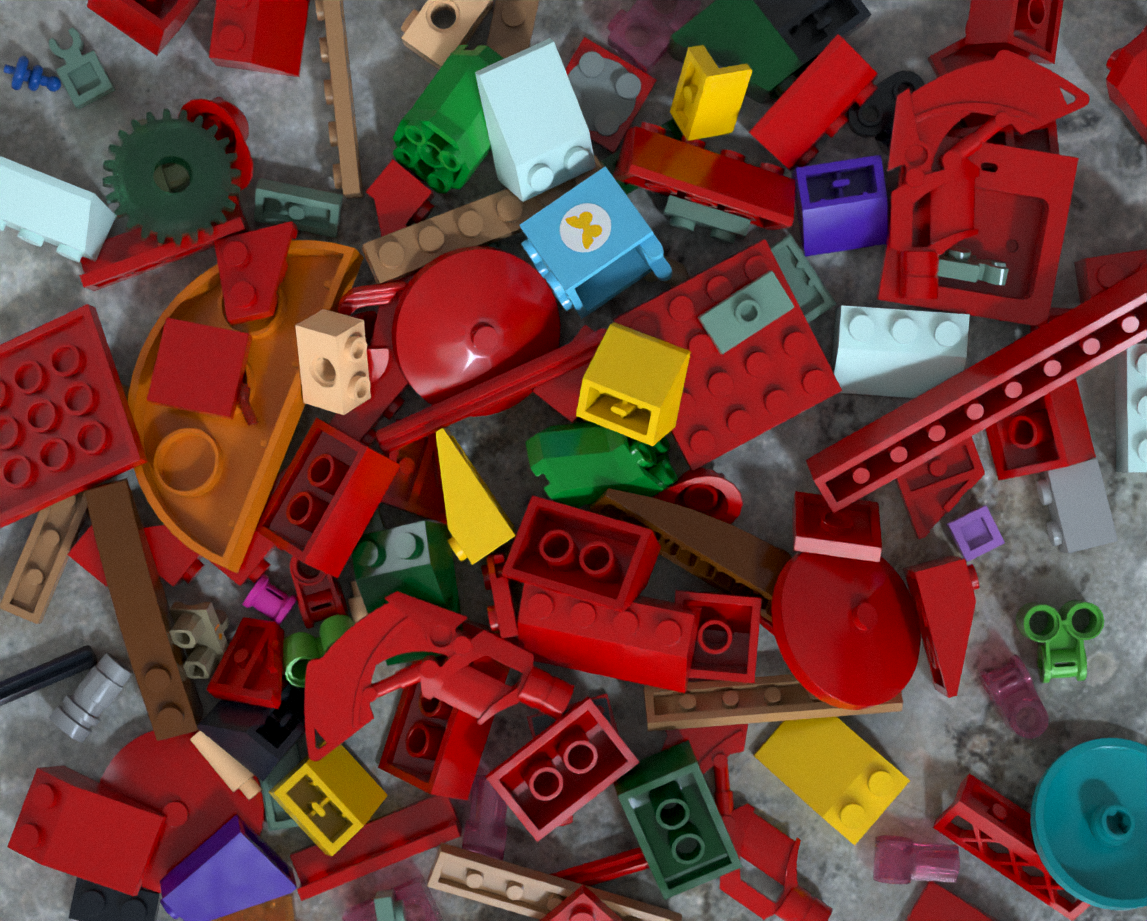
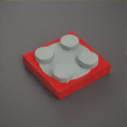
M584 37L565 70L589 129L591 141L613 154L616 152L627 130L632 125L655 86L657 79Z

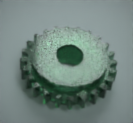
M164 109L162 119L159 120L155 119L151 111L147 112L146 124L141 125L136 119H132L130 121L132 130L130 135L122 130H119L117 133V137L122 145L110 144L108 147V152L115 157V161L105 160L103 169L112 172L113 175L103 178L102 184L103 187L113 188L114 191L106 196L107 204L118 202L119 207L114 211V217L119 219L127 216L129 220L126 224V230L130 232L137 226L141 228L140 240L145 241L150 234L157 235V246L161 247L166 237L173 238L175 247H180L182 237L188 236L192 244H196L199 231L202 230L209 237L213 235L214 230L211 223L214 221L217 224L224 225L227 219L221 211L233 212L236 206L232 200L228 199V196H238L241 189L239 186L231 184L232 180L241 177V170L230 169V165L237 161V153H225L224 150L228 147L230 140L227 137L217 141L215 135L218 126L213 125L208 130L202 128L203 116L201 115L192 123L187 121L186 110L180 112L178 119H171L169 109ZM166 163H175L187 171L190 177V185L182 192L167 193L156 185L153 178L154 172Z

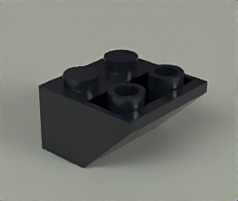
M753 0L803 63L799 72L809 66L837 34L846 39L865 25L872 15L862 0Z
M282 675L281 704L278 709L221 699L199 723L197 728L263 782L306 732L304 714L305 688L291 685L286 675Z

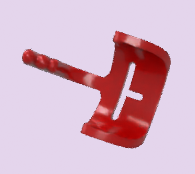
M398 281L352 288L340 299L338 313L350 316L356 309L388 304L391 302V298L397 296V291L404 290L407 287V282ZM375 311L361 312L351 316L364 320L367 344L373 337L377 318ZM386 345L367 346L370 384L378 380L387 367L389 350Z

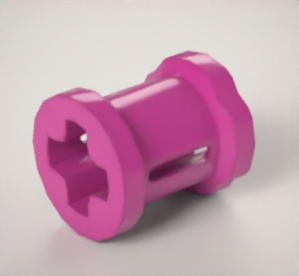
M263 574L242 605L246 608L254 607L280 626L296 604L297 596L294 594L288 596L269 583V577Z

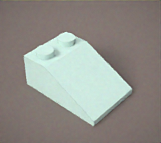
M549 38L475 72L498 180L521 201L524 202L596 168L589 129L555 42Z

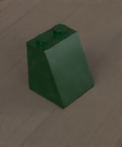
M753 0L714 1L670 36L667 49L672 58L683 64L688 47L700 45L705 46L718 68L748 64L752 74L745 96L760 104H763L770 98L776 103L798 78L797 74L803 66L800 59Z

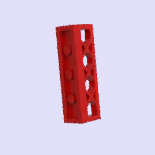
M232 193L106 239L96 262L83 256L80 260L85 273L79 275L83 287L96 291L214 248L215 240L250 232L251 230L238 195Z
M969 773L960 783L954 802L935 820L933 828L1069 920L1074 921L1091 905L1079 899L1072 904L1058 894L1057 889H1064L1049 874L1037 853L1031 832V814ZM959 815L972 824L974 830H962L951 823V821ZM987 842L1000 843L1008 848L1009 853H996L988 847ZM1022 866H1035L1043 872L1044 877L1030 876L1023 871Z
M432 795L368 821L333 856L324 854L315 843L292 852L290 858L300 880L297 891L301 901L440 845L441 842L446 843L460 837L463 828L449 797Z

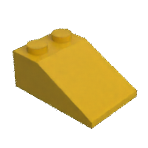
M441 428L436 432L447 525L448 530L453 536L447 541L461 562L468 558L473 565L515 537L518 531L449 428Z
M837 716L782 721L753 755L853 845H856L910 782L900 770Z

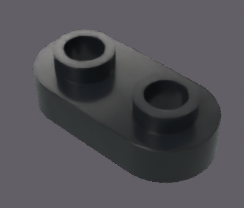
M899 71L877 84L878 89L861 107L855 102L848 109L847 118L849 120L847 123L851 131L863 138H872L884 132L883 127L894 119L897 95H899L898 87L900 85H908L913 93L925 85L922 78L911 71ZM870 107L876 111L877 118L875 121L869 122L863 118L862 111L864 108Z

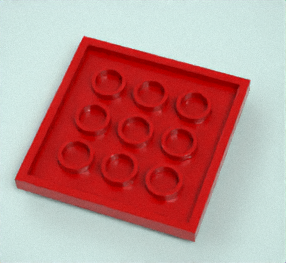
M766 239L748 246L612 319L615 323L691 351L676 426L670 432L692 471L842 391ZM767 271H773L793 303L794 308L724 354H720L697 317Z
M86 304L0 345V528L148 462L97 310L94 306Z

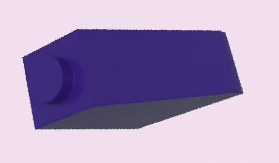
M236 814L160 880L162 895L160 903L165 911L174 919L181 917L184 921H211L290 894L297 888L293 869Z

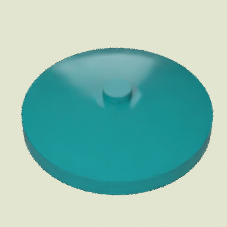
M1101 738L1079 744L1059 756L1046 769L1035 789L1031 805L1030 822L1037 853L1053 879L1077 899L1092 906L1108 910H1132L1147 906V746L1121 738Z

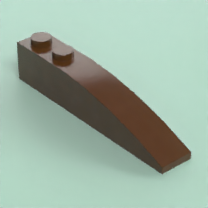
M125 478L87 488L84 493L107 585L128 656L156 739L159 741L198 731L197 726L201 722L204 710L194 680L187 677L183 667L187 660L184 649L173 643L169 633L175 623L169 611L170 607L128 480Z
M608 488L591 505L589 512L651 529L661 546L659 552L661 556L724 594L762 597L760 615L772 622L774 587L783 567L792 558L786 550L774 547L768 542L719 519L653 497Z

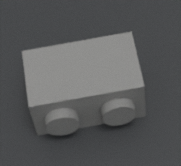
M1097 458L1068 467L1040 472L1041 480L1036 482L1037 492L1042 505L1048 504L1052 521L1047 522V531L1053 546H1058L1060 552L1069 554L1118 541Z

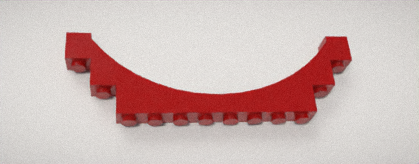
M393 159L366 191L368 196L375 201L381 237L409 227L413 222L419 223L424 221L435 207L431 203V200L435 197L433 192ZM416 273L393 282L405 281L408 284ZM403 290L397 291V296L391 298L390 303L379 305L373 337L369 346L386 345L389 350V360L382 376L370 384L371 398L345 415L336 413L329 423L367 446H370L376 439V431L373 429L381 419L385 417L390 421L404 405L405 400L400 396L409 387L397 365L392 347V322ZM288 467L276 476L263 512ZM91 525L67 555L108 587ZM165 525L143 527L158 574L173 587L180 585L183 581L190 584L205 566L200 561L203 557L188 548ZM255 531L238 574L216 563H211L239 586L245 585L249 580L256 584L271 566L266 561L276 547L281 551L283 549Z

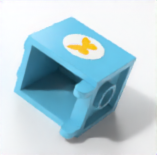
M606 166L520 224L527 238L521 245L529 255V259L539 274L546 279L565 311L567 312L574 308L581 319L651 271L660 281H668L673 275L671 266L663 256L664 249Z

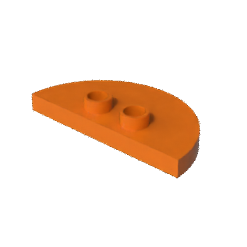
M291 240L286 257L288 268L285 278L278 288L279 299L274 315L237 325H232L227 321L218 264H216L193 280L173 299L151 329L139 353L128 393V405L148 462L134 468L139 485L158 518L174 536L205 559L237 574L305 406V403H303L295 325L323 309L338 313L339 301L344 294L352 289L364 259L353 247L325 241ZM166 317L248 333L253 337L233 420L152 404L147 401Z

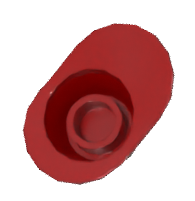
M216 97L212 100L203 98L191 99L184 104L178 114V127L204 179L216 190L224 193H238L246 188L253 177V161L246 144L249 136V124L244 113L237 106L225 101L222 97Z
M703 467L697 468L694 471L688 470L684 472L675 482V485L653 496V498L696 510L729 524L733 523L740 515L743 505L741 492L732 482L725 478L723 473H717L712 469Z

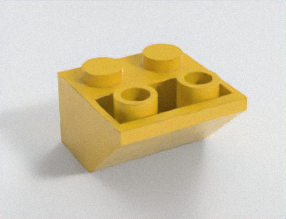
M613 322L609 325L583 377L576 416L654 446L676 426L691 351Z
M325 740L318 744L317 747H321L324 744H326ZM341 744L319 761H312L307 755L268 791L323 853L333 856L367 823L388 796Z

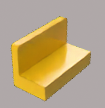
M704 45L688 47L670 109L672 117L687 141L733 132L752 74L748 64L718 68Z

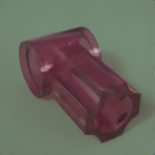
M476 775L473 782L469 820L466 819L462 849L503 861L508 825H505L508 805L486 779V775Z
M894 835L876 836L873 880L889 884H909L911 880L957 883L960 868L958 845L913 842L911 838Z

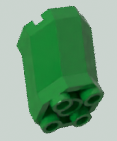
M459 45L444 62L413 107L401 119L393 136L396 144L393 155L396 161L426 181L437 193L446 194L450 189H461L491 150L475 72L505 58L487 45H478L474 50H466L468 45Z
M593 422L552 425L525 441L530 468L536 477L544 473L550 483L544 487L548 496L555 502L575 508H580L585 504H593L608 488L653 497L678 480L677 474L670 464L669 456L666 453L670 450V444L665 436L654 446H650Z

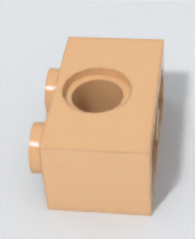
M427 0L420 12L414 9L405 19L401 27V31L404 32V35L401 37L404 46L439 70L459 45H466L494 6L493 0ZM441 10H449L456 15V20L451 27L440 29L433 24V18L436 13Z
M323 309L295 325L303 403L345 415L371 398L364 320Z

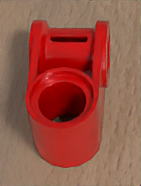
M292 556L289 564L290 573L297 592L300 613L306 628H314L316 622L326 620L330 616L346 615L349 617L343 590L337 578L323 571L317 575H307L300 567V560ZM331 602V604L315 608V606Z

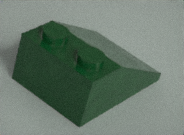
M420 521L364 534L360 537L352 552L355 580L368 614L388 603L385 596L396 591L461 614L452 548L447 541L450 539L448 525ZM461 623L456 629L463 631V624ZM425 651L408 652L388 658L385 661L387 666H394L422 660L427 655L438 657L443 656V654Z
M689 740L639 760L637 765L613 783L618 799L664 900L743 867Z

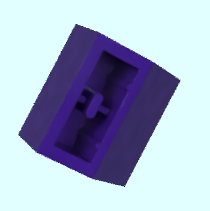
M881 155L795 168L791 173V178L795 179V204L805 257L886 245L888 235V201Z

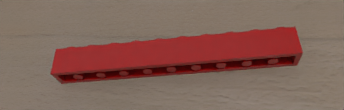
M1147 267L806 459L812 478L833 513L1146 339Z

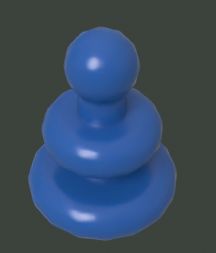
M26 56L19 57L16 67L5 64L3 72L13 75L11 87L14 90H20L24 81L29 82L28 88L31 91L38 90L39 85L47 87L52 92L58 91L61 87V80L58 77L43 75L42 66L35 65L32 70L28 69L29 59Z

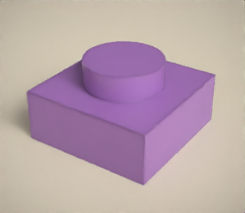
M982 505L946 523L962 558H965L966 562L1005 543L986 505Z

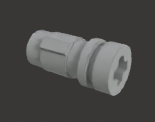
M106 653L80 682L72 696L68 694L63 699L65 705H59L50 715V720L71 738L83 743L92 732L90 726H97L101 721L99 715L105 708L109 707L124 688L123 685L133 672L119 659Z

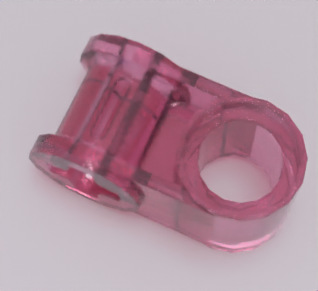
M1017 654L1010 657V662L989 673L985 670L978 673L987 695L996 706L1006 727L1012 733L1023 738L1032 739L1039 737L1045 732L1049 720L1047 711L1034 688V683L1028 670ZM1031 707L1035 712V722L1028 729H1020L1016 722V716L1022 708Z

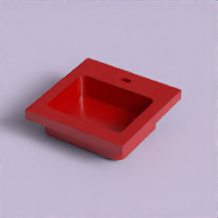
M951 136L943 138L933 160L931 168L933 172L940 171L938 163L940 155L949 150L962 138ZM985 142L980 150L968 158L980 168V177H975L974 229H978V234L967 237L954 245L971 250V255H976L977 259L1006 262V268L1009 270L1005 285H995L982 280L971 282L938 276V299H899L901 252L890 247L889 224L876 299L1041 327L1048 323L1079 158ZM981 164H993L995 171H983ZM901 165L896 188L903 185L901 178L904 168ZM931 191L913 203V247H926L930 243Z

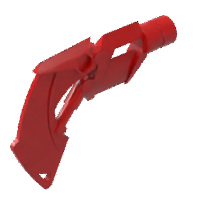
M1001 50L992 60L956 69L923 85L913 93H910V88L897 95L887 171L900 165L904 168L901 178L903 185L891 192L890 247L901 252L899 299H938L939 255H942L957 242L978 234V229H974L975 177H980V168L968 158L980 150L982 144L1008 124L1012 125L1020 135H1023L1085 107L1090 101L1087 93L1053 71L1011 51ZM1061 89L1073 95L1075 100L1067 104ZM972 112L992 117L976 131L968 133L949 150L940 155L938 160L940 171L933 172L931 170L940 143L956 123ZM931 191L930 243L926 247H913V203Z
M398 591L385 596L388 603L361 618L346 630L321 658L309 660L306 667L305 731L308 757L312 761L321 760L374 719L370 702L399 688L405 689L418 682H421L423 697L429 700L432 697L437 698L478 718L477 723L480 725L496 713L518 704V702L533 709L536 708L538 711L558 720L564 713L575 687L533 666L534 654L486 630L471 636L466 631L456 629L468 617ZM419 651L447 655L443 662L433 655H427L421 661L396 671L394 675L372 683L376 665L396 655ZM486 655L521 672L522 675L518 683L509 686L468 666V664ZM315 729L326 742L321 747L316 746Z
M748 724L665 730L667 737L661 751L689 740L703 774L712 766L714 767L716 789L714 800L739 859L741 856L783 885L782 892L776 901H773L741 879L739 868L720 876L719 889L763 920L775 914L783 921H828L833 908L816 896H812L809 891L798 885L797 857L801 840L796 838L794 841L754 813L755 808L750 804L734 809L727 757L730 754L744 752Z

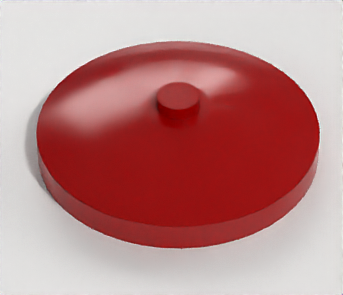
M487 246L455 249L427 263L414 275L403 290L392 322V347L397 365L407 383L431 405L558 349L560 339L559 311L555 297L545 279L537 270L521 258L507 251ZM534 388L470 417L487 416L509 409L528 397Z
M798 552L783 567L776 581L772 596V624L781 655L792 674L802 686L821 701L847 710L867 709L885 703L898 695L906 687L916 669L921 639L919 619L913 599L896 570L882 556H880L879 562L807 552Z
M154 730L148 731L128 743L115 755L100 780L101 784L167 816L141 884L142 887L161 893L160 880L236 814L260 837L264 828L266 812L262 790L250 800L247 799L240 789L232 792L191 742L190 739L200 730L159 741L156 739ZM254 775L253 779L261 787L260 779Z

